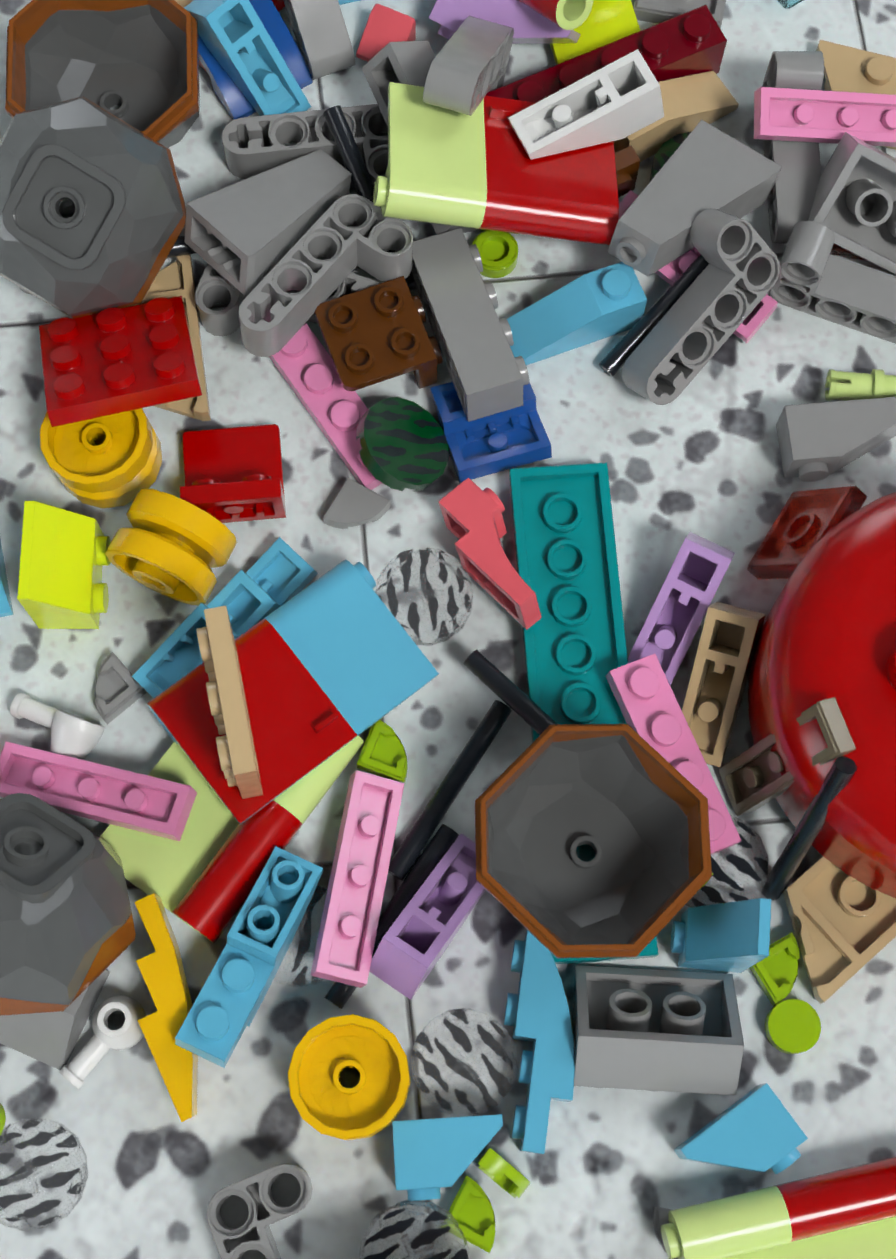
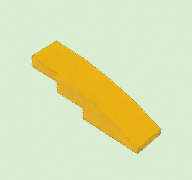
M152 893L134 903L156 952L136 962L157 1011L138 1020V1023L180 1120L183 1122L197 1115L198 1055L175 1045V1037L192 1008V1001L179 946L160 896Z

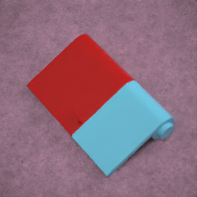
M343 560L235 639L263 795L242 799L238 786L228 787L224 771L221 769L216 737L225 736L226 734L219 735L214 716L211 714L206 687L209 677L208 673H206L204 662L147 703L149 709L176 744L180 745L240 825L439 675L375 593L373 588L376 587V582L367 568L360 562L352 565L348 560Z

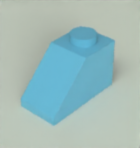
M765 1083L754 1087L681 1143L674 1151L683 1160L754 1172H766L771 1168L776 1175L793 1164L801 1156L796 1147L808 1138L769 1085Z
M502 1114L392 1121L396 1190H407L408 1201L441 1199L440 1188L452 1187L503 1126Z

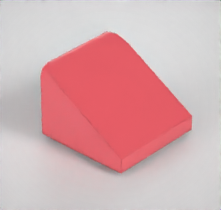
M376 3L369 15L356 57L368 62L389 42L415 41V19Z

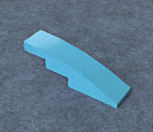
M279 537L246 573L240 570L207 606L200 603L132 677L155 698L203 663L196 629L207 627L204 609L226 606L234 639H236L301 592L318 573Z

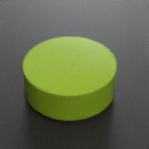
M485 230L473 241V244H476L482 260L483 272H480L481 275L488 278H501L510 274L516 267L518 244L510 233Z
M788 999L770 1009L765 1019V1033L769 1042L777 1050L786 1054H799L811 1049L817 1043L821 1033V1022L817 1012L810 1004L799 999Z

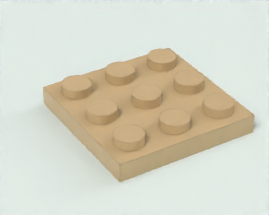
M221 606L204 609L207 627L197 628L196 631L202 662L204 661L205 670L209 677L206 687L211 714L214 716L219 735L226 734L225 736L216 737L221 769L224 771L228 787L238 786L242 799L263 795L238 654L227 607Z

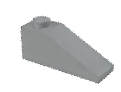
M896 397L784 406L776 423L784 478L799 477L804 482L822 480L829 474L835 473L895 437Z

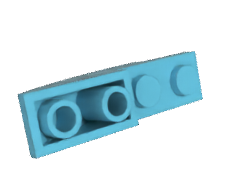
M277 846L274 848L227 934V944L175 1037V1045L225 1068L246 1026L250 1027L276 976L323 873L322 867Z
M527 930L524 941H514L511 972L520 973L518 994L508 993L504 1025L514 1026L512 1039L533 1042L532 1051L522 1050L518 1083L528 1084L526 1105L515 1106L512 1138L521 1140L520 1151L544 1154L551 1100L573 1101L575 1073L574 1039L568 1002L553 956Z

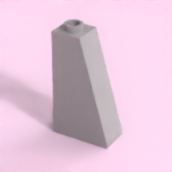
M701 120L618 220L607 252L648 277L694 248L690 231L692 223L702 211L710 208L718 209L742 218L763 205L771 193L782 166Z
M320 149L187 202L184 242L245 296L262 281L337 199L349 195L352 173Z

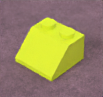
M24 501L18 601L39 629H99L100 613H107L109 602L107 583H102L103 566L110 565V561L105 554L111 543L110 537L104 536L98 522L94 518L37 501Z

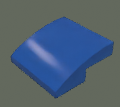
M249 0L300 88L303 89L312 84L313 80L306 62L272 0ZM198 34L199 60L211 77L212 88L232 120L248 117L256 113L257 111L212 55Z
M453 381L430 387L437 417L447 439L448 451L459 483L467 478L472 480L552 457L551 443L537 412L536 396L530 382L523 386V406L470 422L467 420Z

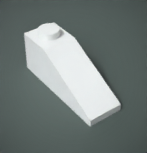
M637 49L510 116L508 119L530 160L621 140L663 118L664 110L660 85Z

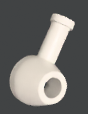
M24 693L17 694L10 707L11 716L18 719L25 718L51 728V752L84 760L97 745L105 729L104 726L32 700L29 695Z
M123 995L113 996L104 1000L97 1007L93 1016L92 1027L94 1036L68 1066L64 1065L59 1073L72 1085L80 1089L85 1083L83 1080L110 1049L126 1050L136 1045L142 1039L144 1034L138 1020L146 1017L143 1007L133 998ZM114 1011H122L125 1015L124 1025L118 1030H110L107 1025V1019Z

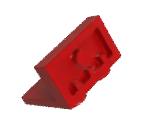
M278 425L187 431L183 433L185 486H179L180 499L204 510L221 523L286 518L281 439Z

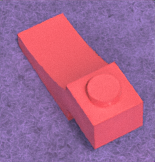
M467 478L438 501L446 527L459 539L454 544L462 568L516 621L528 630L542 616L535 592L513 568L501 546L500 538L507 533L502 515L505 507L500 498L491 489L485 488L481 490L471 479Z

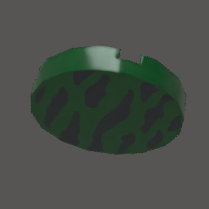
M398 397L382 399L362 416L357 426L356 440L360 437L362 449L359 451L363 464L377 480L391 489L403 491L405 488L421 491L444 473L449 461L447 439L442 427L431 413L417 403Z

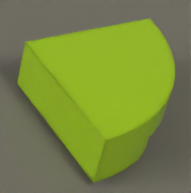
M379 720L370 729L357 761V768L380 777L405 783L408 764L404 746L394 730Z
M792 932L769 945V956L750 967L772 1006L777 1005L787 997L794 986L798 974L800 951Z
M488 1148L477 1162L479 1165L477 1168L514 1198H520L531 1183L491 1148Z
M465 1176L446 1214L448 1219L443 1220L441 1227L450 1226V1232L490 1253L496 1233L494 1211L483 1189L473 1179Z

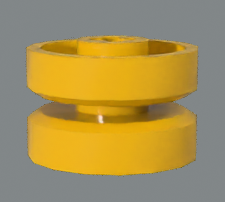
M142 408L55 427L51 426L48 413L46 412L40 428L41 451L50 468L59 477L66 490L83 504L102 509L124 506L132 502L141 489H149L156 481L162 464L161 442Z
M141 489L126 513L133 528H120L116 532L105 552L108 560L120 571L153 591L189 605L199 606L200 603L205 604L217 582L211 568L222 567L227 563L237 544L235 535L215 517L183 499L154 489Z
M354 1014L330 1017L311 1028L294 1049L288 1070L290 1097L302 1119L321 1134L347 1141L371 1138L389 1127L405 1107L411 1084L407 1056L396 1036L378 1021ZM346 1067H349L351 1070L357 1069L360 1073V1081L353 1088H345L340 1083L343 1080L339 1076L340 1072Z

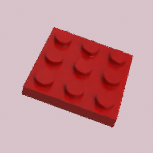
M182 296L169 299L164 297L155 298L145 304L121 309L112 307L104 309L97 314L73 319L64 317L56 319L49 324L39 325L46 409L52 427L202 395Z

